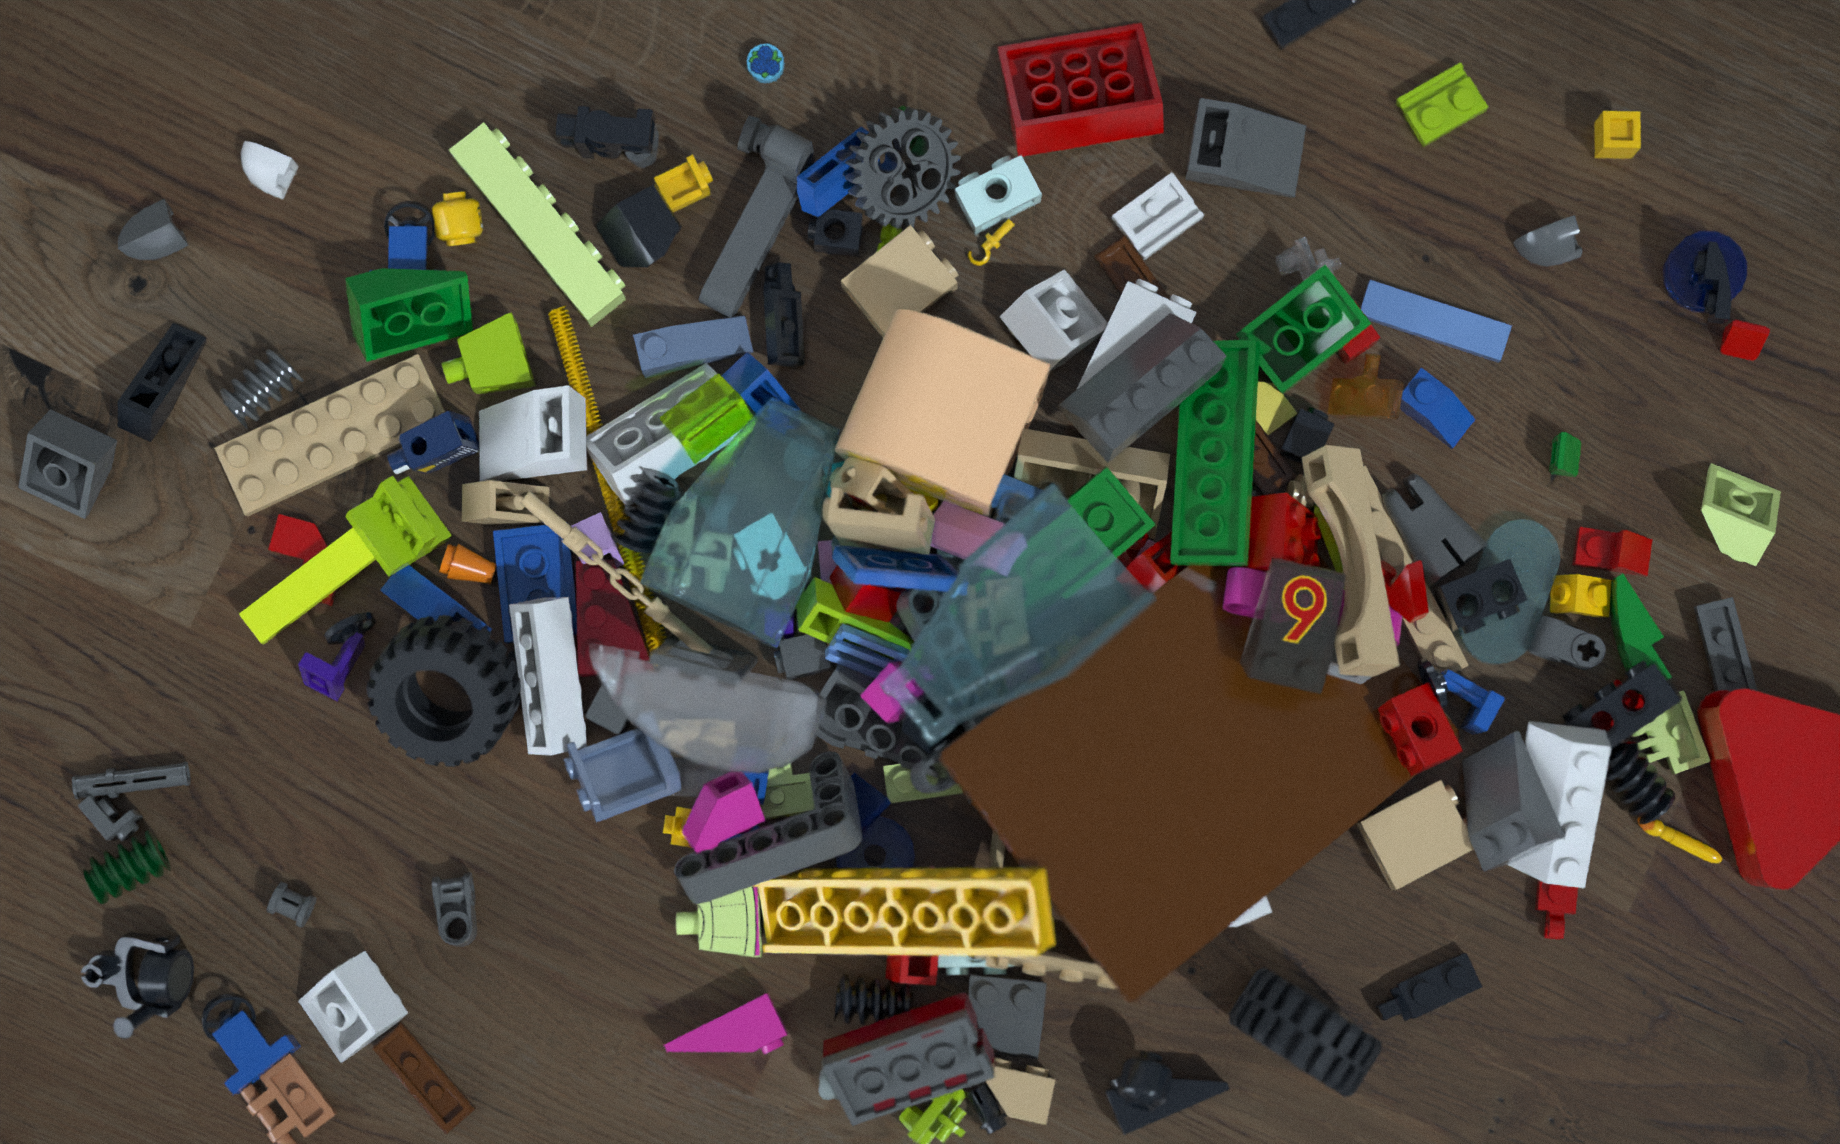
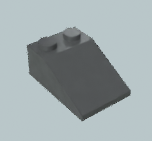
M1519 731L1462 760L1468 837L1484 872L1513 863L1565 837Z

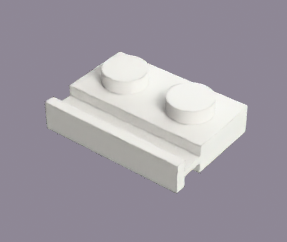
M1170 173L1112 215L1113 221L1132 246L1136 248L1143 261L1204 217L1202 211L1197 208L1193 199L1173 173Z

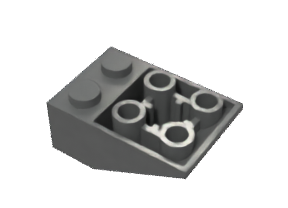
M1200 98L1196 109L1185 180L1295 198L1306 125L1239 104Z

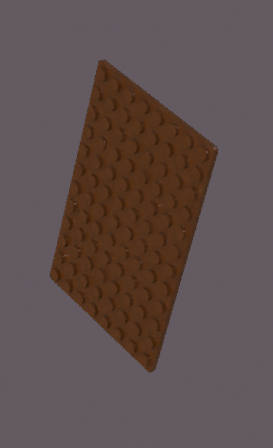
M1317 553L1320 560V571L1316 575V580L1323 586L1343 590L1340 580ZM1189 565L943 750L939 757L941 763L1023 868H1045L1051 905L1128 1002H1135L1415 776H1410L1408 769L1400 763L1397 757V747L1391 735L1383 729L1380 722V713L1377 709L1391 698L1422 685L1402 658L1398 655L1399 666L1372 676L1363 684L1319 672L1322 659L1318 658V649L1323 637L1328 635L1307 631L1298 643L1289 642L1283 639L1293 627L1246 617L1224 610L1223 602L1227 572L1231 568L1242 566ZM1445 714L1457 740H1459L1461 736L1459 730ZM1412 724L1414 734L1422 738L1419 727Z

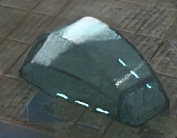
M772 397L738 432L673 507L658 537L640 583L650 590L777 649L810 580L823 515V505L827 496L835 456L834 449L838 441L840 429Z

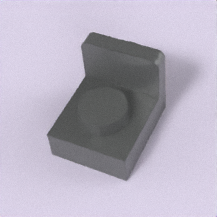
M88 796L77 805L102 836L109 841H116L117 839L124 841L139 829L137 822L144 817L139 811L130 810L117 820L115 817L119 815V812L105 797L100 800L98 797Z

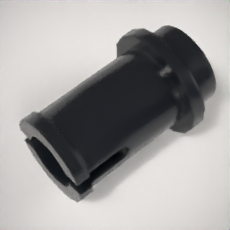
M986 1083L976 1088V1090L969 1092L966 1096L969 1098L982 1123L980 1129H985L987 1135H990L1008 1124L1005 1120L1007 1114L1001 1113Z

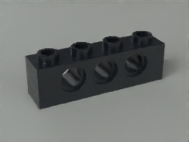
M1642 660L1625 672L1628 679L1616 687L1613 682H1610L1593 695L1597 700L1591 705L1584 708L1580 703L1562 716L1566 722L1561 725L1597 729L1592 722V715L1598 711H1606L1613 718V726L1605 730L1612 749L1682 700V696L1656 660L1649 665ZM1630 689L1641 691L1645 697V704L1637 709L1628 707L1623 700L1624 693Z

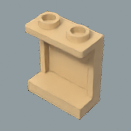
M911 225L841 280L843 290L883 338L896 310L906 309L923 313L949 291L952 293L957 289L958 282L955 278L958 276L955 268L946 258L940 261L932 252L935 245L923 230L917 233Z
M833 487L831 498L827 497L823 505V519L826 520L831 532H833L841 545L929 555L935 518L923 495L907 494L904 516L854 510L841 487Z
M1441 780L1436 781L1428 787L1356 823L1391 890H1397L1474 849L1468 837L1467 818L1462 820L1455 807L1459 805V800L1449 784L1444 786Z

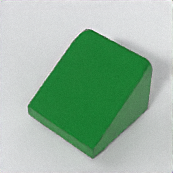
M1561 432L1553 438L1549 467L1550 474L1576 477L1578 475L1581 441L1567 432Z

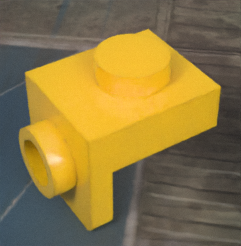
M693 154L686 157V163L654 177L660 192L673 212L711 195L708 183L713 181L704 161L697 164Z
M1580 574L1553 576L1550 591V612L1557 614L1574 613L1597 618L1609 617L1612 580Z

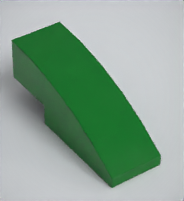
M1622 573L1613 578L1611 582L1610 617L1617 650L1625 671L1642 660L1647 665L1656 660L1670 679L1672 677L1652 646V644L1664 636ZM1636 690L1638 694H1643L1641 691Z

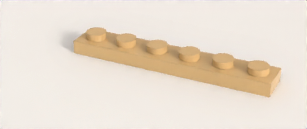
M1364 466L1380 560L1393 566L1397 571L1396 576H1399L1408 564L1415 561L1397 527L1390 518L1367 467ZM1425 581L1428 614L1425 618L1409 623L1402 617V623L1421 660L1427 658L1434 669H1439L1441 672L1447 669L1457 672L1469 666Z

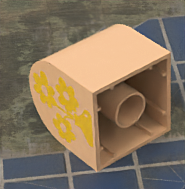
M896 310L834 450L845 460L852 456L884 466L909 490L938 499V505L946 501L990 518L994 509L991 507L993 496L1003 474L1009 475L1019 452L1023 428L1029 429L1046 390L1050 364L946 320L917 311Z

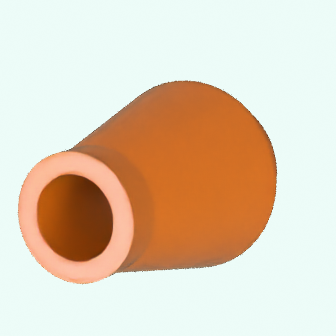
M459 543L457 546L448 544L439 572L448 575L447 579L482 582L490 585L496 569V563L483 558Z

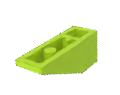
M813 578L796 604L798 630L830 644L843 623L907 648L910 653L916 646L913 639L890 622L845 612L833 585L819 578ZM843 638V641L848 642L858 647L863 646ZM873 650L878 655L894 660L891 656Z

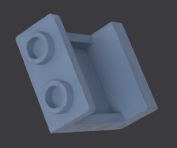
M652 711L638 716L639 728L580 750H577L574 742L567 744L569 757L563 759L571 781L578 779L581 789L577 790V795L584 812L591 809L596 823L682 790L679 771Z

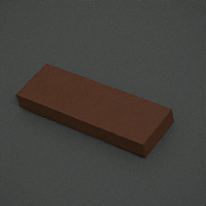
M400 1023L372 1047L445 1135L476 1110L474 1105L404 1023Z

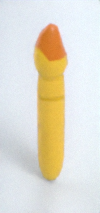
M1656 819L1647 824H1639L1649 835L1659 836L1670 844L1710 863L1722 862L1721 855L1715 849L1674 828L1664 825L1661 820Z

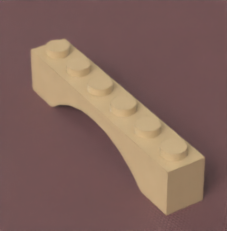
M1325 445L1302 457L1307 492L1319 507L1331 528L1343 565L1345 581L1344 609L1339 627L1333 637L1339 673L1341 675L1376 676L1399 666L1361 451L1357 448Z

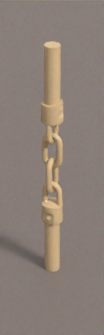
M530 491L520 501L523 506L563 539L562 543L589 565L599 564L610 574L611 584L630 600L640 599L647 605L644 613L647 616H651L653 621L664 625L690 649L710 653L713 648L670 612L671 610L668 608V605H664L660 598L656 597L651 601L643 594L644 588L641 582L632 574L622 568L614 569L604 561L602 549L576 526L572 528ZM587 544L597 552V554H592L593 560L581 552ZM620 574H623L638 587V589H632L633 594L629 593L616 581V579L621 580L622 576Z

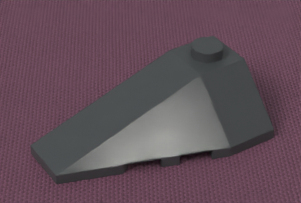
M838 664L800 725L830 745L842 749L845 746L864 751L865 756L875 759L881 756L897 761L901 767L912 770L913 766L919 760L929 755V753L902 731L905 718L897 722L887 723L860 697L876 678ZM950 737L948 740H946L943 744H941V745H940L939 747H937L935 750L939 749L940 747H942L943 745L947 744L948 742H950V741L953 740V739ZM930 766L926 775L938 778L936 768Z

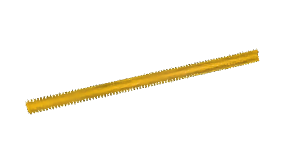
M562 306L550 311L548 316H550L549 319L551 324H553L552 329H554L556 342H558L557 346H559L560 355H562L561 359H563L564 368H566V376L568 381H570L569 386L586 400V436L598 430L603 424L598 423L601 421V419H597L600 415H596L599 411L594 410L598 408L593 406L596 403L595 401L592 402L595 397H590L593 395V393H589L592 389L588 388L591 384H587L589 379L585 380L588 375H584V373H587V371L582 370L586 367H581L584 362H580V360H583V358L578 356L582 354L577 353L580 351V349H576L579 345H575L578 341L573 340L577 337L572 336L575 333L574 331L571 332L574 327H569L573 324L571 322L568 323L571 320L567 318L570 314H566L565 312H568V309L564 310L566 306ZM593 461L594 469H596L595 473L599 480L598 483L600 484L601 491H603L602 496L605 500L606 509H608L607 513L609 514L610 522H612L613 531L624 533V530L618 526L617 521L620 518L628 519L631 517L626 516L623 510L625 504L622 503V500L611 489ZM617 543L624 561L623 566L625 570L641 582L644 588L643 594L651 600L654 598V596H650L653 592H649L652 587H647L650 585V583H646L649 578H645L648 574L643 573L647 570L642 569L645 567V565H641L644 560H639L643 557L638 556L639 552L627 549ZM629 580V585L631 586L630 589H638V587ZM640 599L634 600L635 606L637 607L639 620H641L643 633L646 635V643L651 653L666 641L663 640L666 636H662L665 632H661L664 627H659L662 625L661 623L659 624L657 621H653L651 616H647L644 613L647 605Z

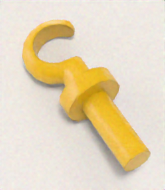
M1007 219L992 235L988 232L985 235L987 240L981 245L986 252L985 258L982 261H975L972 258V251H969L968 259L970 262L978 266L986 264L990 259V249L993 246L998 249L1001 246L998 241L1015 224L1010 219Z

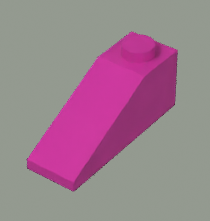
M769 993L665 1044L664 1047L667 1052H754L761 1048L765 1055L783 1046L784 1043L781 1038L788 1035V1032Z

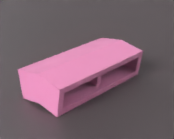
M943 501L933 515L935 523L931 547L1005 576L1014 558L1025 544L1018 528Z

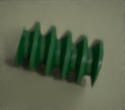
M149 830L145 831V844H142L136 837L131 838L132 850L130 851L121 843L118 844V857L116 858L108 850L103 851L105 862L103 864H100L95 857L89 858L91 870L83 869L84 878L93 896L101 905L108 903L109 894L114 898L122 896L123 887L128 891L135 890L137 886L136 880L142 885L148 884L150 882V873L154 877L160 878L164 874V867L171 871L170 862L161 843Z

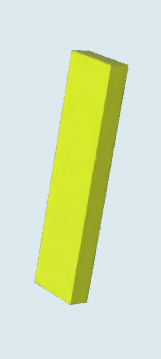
M352 528L244 609L239 615L259 642L264 645L376 559L354 528Z

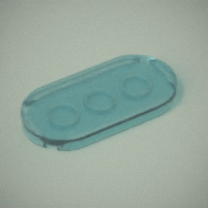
M1518 519L1509 521L1496 529L1486 542L1488 546L1483 550L1476 569L1477 572L1510 558L1528 599L1526 602L1518 605L1521 612L1499 620L1497 614L1483 619L1485 627L1468 634H1464L1462 628L1458 629L1460 638H1462L1467 651L1471 656L1483 663L1492 665L1508 663L1516 660L1528 650L1560 564V550L1557 541L1546 527L1531 520ZM1500 582L1492 584V596L1498 601H1506L1509 595L1507 587ZM1466 597L1461 614L1469 616L1474 611V604L1470 598Z

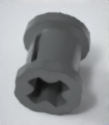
M281 881L270 898L267 912L270 914L277 912L296 921V926L303 928L314 909L317 897L313 895L306 897L288 889V884Z

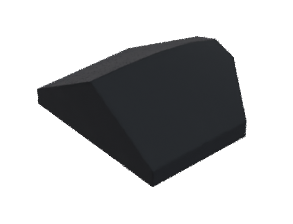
M655 184L617 203L595 225L620 267L647 268L665 256L676 234L682 228Z

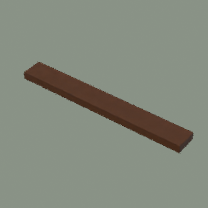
M1125 235L1095 255L1094 259L1120 295H1122L1128 281L1136 284L1137 280L1141 279L1158 287L1156 294L1170 299ZM1256 421L1252 482L1262 495H1271L1296 478V475Z

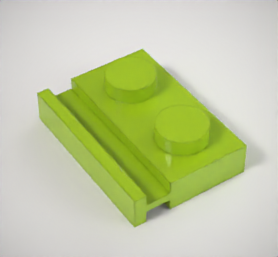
M1461 62L1399 97L1396 101V104L1402 109L1405 114L1404 117L1423 147L1488 109L1486 102L1473 81L1463 70Z

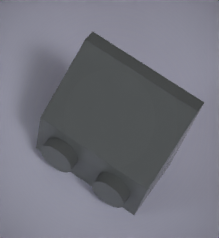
M50 409L28 432L18 488L86 519L112 469L117 440Z
M970 975L968 998L977 1015V1029H984L994 1054L1038 1059L1047 983Z

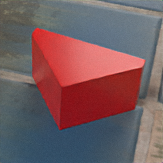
M838 565L829 576L845 612L888 623L898 611L897 601L899 596L904 591H907L905 588L855 584Z

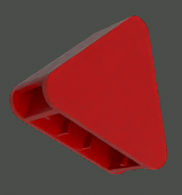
M1750 689L1713 691L1700 702L1698 720L1711 761V769L1740 875L1747 883L1753 886L1781 890L1790 889L1840 841V715Z

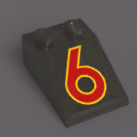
M1272 557L1240 660V664L1248 678L1321 694L1333 656L1346 578L1344 573Z

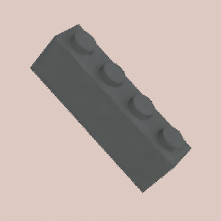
M1170 313L1058 405V409L1103 459L1109 463L1220 371L1226 355L1200 327Z

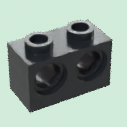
M1510 558L1442 585L1435 590L1452 632L1462 628L1464 634L1485 627L1483 619L1497 614L1499 620H1503L1521 612L1518 605L1528 600ZM1500 582L1507 587L1509 595L1506 601H1498L1492 596L1491 587L1493 583ZM1465 596L1472 600L1474 604L1472 615H1463L1457 610L1456 601L1458 597Z

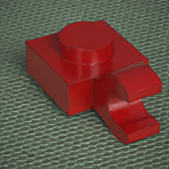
M1538 880L1535 910L1546 912L1544 938L1555 940L1564 938V914H1576L1578 887L1547 884Z

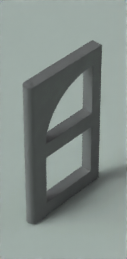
M671 635L651 652L649 664L738 685L756 666L758 657L709 644L713 648L709 654L692 650L678 637Z

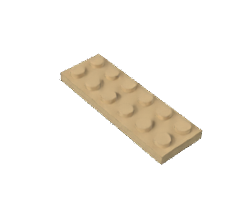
M417 354L217 446L215 451L243 513L248 517L401 446L399 441L400 434L446 411L420 355Z

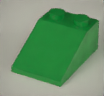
M1324 265L1236 333V336L1239 340H1257L1260 343L1259 365L1281 394H1285L1372 323L1329 268Z
M380 268L345 278L352 334L366 362L462 336L473 331L468 276L465 271Z

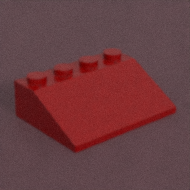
M1142 23L997 47L1011 128L1018 156L1022 155L1024 157L1164 133L1163 102Z

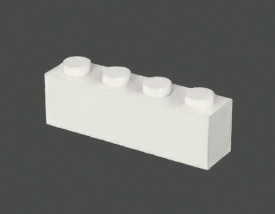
M545 597L509 604L518 677L521 683L520 693L528 754L554 755L567 752V744L571 742L575 743L577 749L587 747L586 724L583 717L581 686L579 684L576 662L577 653L574 646L572 614L568 597Z

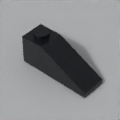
M173 322L118 400L117 427L152 442L172 412L207 342V338Z
M1121 1076L1110 1080L1112 1088L1104 1092L1122 1133L1126 1135L1228 1091L1230 1088L1225 1081L1172 1078L1166 1103L1155 1107L1153 1112L1138 1111L1125 1105V1099L1118 1092Z

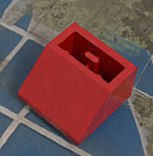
M1288 493L1252 497L1248 566L1242 567L1289 578L1309 576L1316 580V575L1320 571V560L1317 555L1318 539L1322 535L1318 526V517H1315L1313 512Z

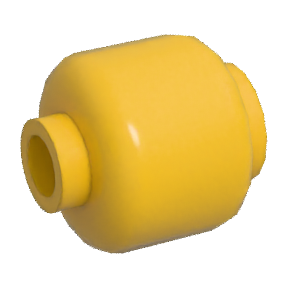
M465 191L443 194V202L433 205L432 215L436 238L446 241V246L476 243L475 237L483 232L480 204L476 199H466Z

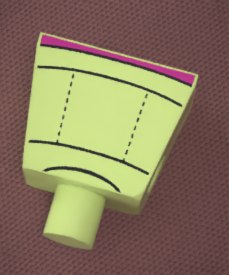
M751 886L712 901L698 904V911L676 912L677 935L699 934V949L762 957L759 887Z

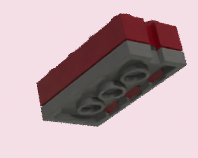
M966 992L823 1040V1069L819 1074V1094L825 1100L833 1098L839 1100L853 1126L995 1078L994 1050L984 1029H977V1015Z

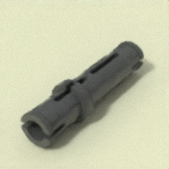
M188 762L117 771L116 768H107L105 773L73 776L72 790L74 798L77 800L88 796L108 795L109 798H117L119 793L182 785L189 786L191 782ZM166 776V777H163V778H155V779H147V780H139V781L136 780V779H142V778ZM117 781H126L123 783H112ZM101 783H112V784H106V785H97V784H101Z

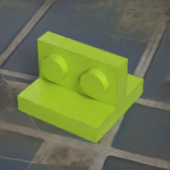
M394 476L380 483L372 498L351 509L345 516L389 577L448 542L452 536L409 476L399 482L396 481Z

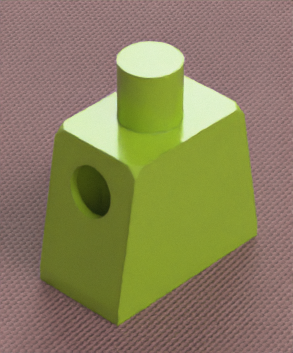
M512 313L506 314L457 339L462 357L442 362L448 384L469 378L471 388L476 394L536 386L517 321Z

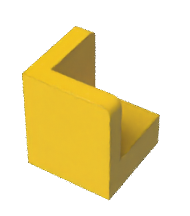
M1603 111L1595 121V158H1633L1641 148L1640 111Z

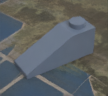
M745 316L668 326L633 335L641 370L645 378L745 355L747 352L754 353Z

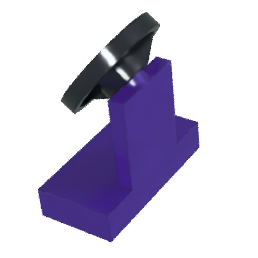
M364 612L350 616L334 624L325 632L324 636L328 644L344 643L332 665L305 652L298 664L305 686L335 701L339 700L345 689L344 682L366 646L364 641L365 633L376 623L373 613Z

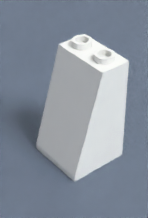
M1138 279L1136 284L1128 281L1077 389L1170 313L1192 323L1196 315L1195 311L1190 310L1192 303L1173 294L1170 299H1166L1156 294L1158 287L1144 280Z

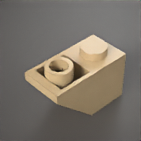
M994 1057L995 1078L986 1082L1008 1117L1046 1125L1056 1080L1055 1078L1048 1077L1049 1069L1026 1065L1024 1072L1011 1069L1012 1061Z

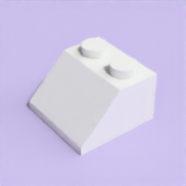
M1065 270L1026 290L1000 316L1010 333L1019 340L1031 357L1050 364L1049 372L1066 363L1102 335L1108 324Z
M366 951L332 970L298 1001L341 1063L385 1033L408 1014L399 996L393 992L380 973L378 966L370 959Z

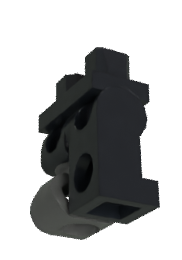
M578 106L577 115L558 113L556 137L561 139V146L577 148L582 158L594 159V153L603 158L616 159L623 151L631 163L637 167L646 168L656 160L659 133L655 126L656 117L652 109L638 108L637 118L613 117L606 111H591L590 107Z

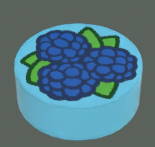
M760 44L754 47L747 57V67L750 75L761 83H770L777 80L784 70V59L780 50L770 44Z

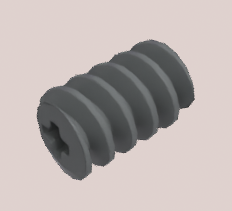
M270 349L265 351L269 360L268 364L259 359L254 361L257 373L246 368L243 370L246 379L245 383L235 378L231 380L235 390L234 393L224 388L220 390L223 403L246 429L249 428L245 419L246 416L255 421L260 419L256 407L266 411L271 410L268 397L277 401L283 399L279 390L280 387L290 392L294 390L290 378L293 377L301 382L304 381L280 353L278 354Z

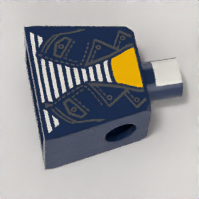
M446 411L400 434L399 441L402 448L387 454V458L395 474L402 473L410 468L413 471L428 474L479 453L480 446L470 418L455 412Z

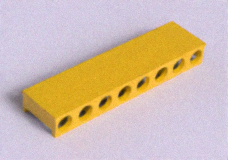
M802 868L754 885V887H759L767 941L762 945L763 953L1039 956L1047 948L1055 944L1045 868Z

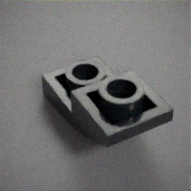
M1709 241L1702 246L1701 251H1696L1693 272L1698 273L1697 284L1712 285V290L1707 289L1703 305L1704 312H1709L1708 322L1724 324L1730 320L1731 313L1730 281L1726 263L1717 242Z

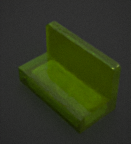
M716 374L664 413L660 420L677 439L687 457L696 464L754 420V417L737 391L720 374Z

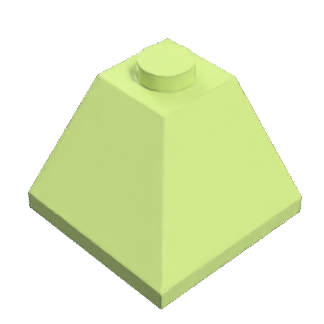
M1711 463L1708 468L1701 511L1720 552L1729 555L1736 561L1756 566L1775 534L1781 491Z

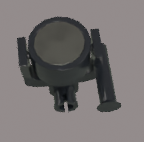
M130 932L118 940L115 951L104 950L91 958L89 964L82 968L81 973L86 974L82 975L81 978L87 986L95 988L101 984L116 986L117 996L121 1005L126 1009L135 1010L127 1017H119L115 1020L113 1025L114 1031L120 1038H130L136 1028L154 1015L167 1018L182 1007V1003L186 1000L192 987L194 963L189 951L173 948L180 943V936ZM136 946L149 949L139 971L138 984L140 994L135 984L133 972V956Z

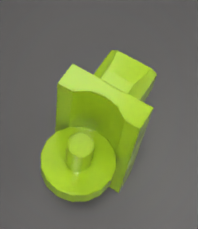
M960 1089L933 1098L932 1104L925 1113L915 1105L907 1107L899 1116V1120L910 1131L908 1136L920 1144H930L934 1137L944 1143L952 1132L962 1138L966 1131L958 1124L966 1115V1112L959 1105L968 1093Z

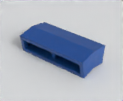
M863 127L858 128L797 176V194L802 211L819 217L848 194V191L855 183L846 180L845 176L854 172V168L845 164V162L856 158V153L852 152L849 147L851 145L860 146L862 143L856 135L857 132L867 135L869 131ZM880 158L878 159V166L881 165Z

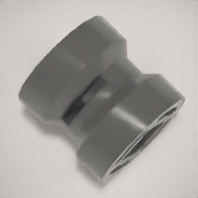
M749 115L743 126L737 149L745 153L758 152L761 158L764 159V147L777 124L766 126L760 118Z

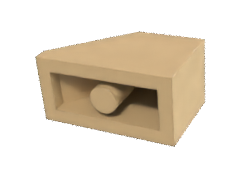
M494 480L462 484V522L488 525H546L523 506L520 501L530 491L549 507V487Z

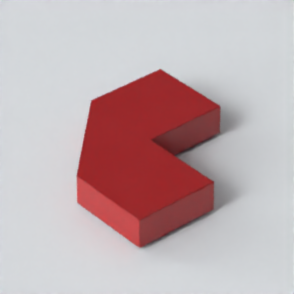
M278 514L268 550L304 560V565L328 547L315 523ZM336 590L319 603L332 606Z

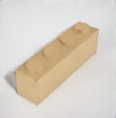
M1023 428L1014 478L1068 499L1107 466L1156 524L1147 532L1149 538L1155 540L1167 484L1170 454L1127 447L1107 463L1086 439Z

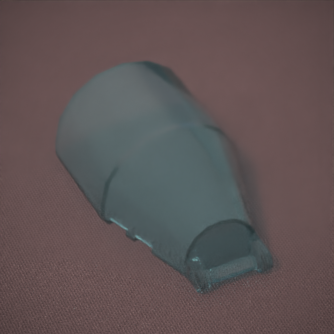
M1052 483L964 560L959 569L960 573L949 591H946L940 600L941 604L929 624L926 623L902 665L881 683L880 688L887 696L892 695L923 731L922 737L929 745H933L963 721L1068 678L1156 601V598L1150 590L1144 589L1079 516L1059 488ZM912 678L943 713L936 721L932 719L904 686Z

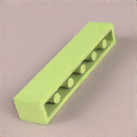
M483 122L449 149L450 153L592 327L626 300L621 291L625 284L613 269L606 272L598 263L602 256L589 240L583 244L575 235L579 228L566 212L561 216L552 206L556 200L543 184L537 188L530 180L529 176L533 172L521 156L513 159L506 148L510 146V143L496 127L493 131H490Z

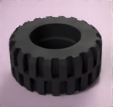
M440 615L436 621H434L433 617L428 616L420 618L416 624H407L397 635H394L369 673L371 678L367 683L366 693L371 699L368 702L370 714L378 718L375 722L381 734L387 733L390 737L388 742L396 749L400 746L407 751L406 756L414 760L417 757L425 759V764L438 766L440 762H444L446 767L459 766L462 760L467 764L478 760L481 755H486L494 748L519 706L520 698L518 693L521 690L520 678L514 676L517 666L513 658L507 659L505 655L507 652L506 647L500 640L497 643L490 638L492 633L483 627L481 630L476 629L472 626L473 622L461 618L459 622L453 621V616ZM433 670L451 676L467 691L473 709L456 712L446 710L434 704L419 687L416 672Z
M1265 967L1254 973L1229 1013V1023L1345 1098L1355 1094L1381 1053V1041Z

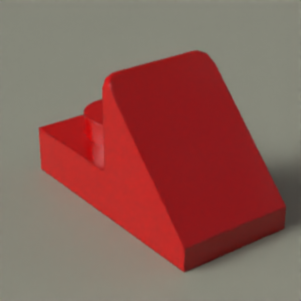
M1579 527L1576 533L1572 565L1647 577L1653 539L1623 529L1616 533Z
M1380 560L1388 605L1409 623L1425 618L1429 610L1422 561L1418 560L1408 564L1400 575L1396 576L1397 571L1389 563Z

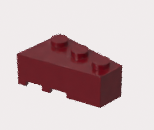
M604 560L614 569L619 568L614 560ZM576 561L578 674L583 678L617 677L618 675H657L654 665L649 664L650 654L631 600L626 598L611 584L610 574L599 564L589 565ZM621 578V580L616 579V581L626 589L623 578Z

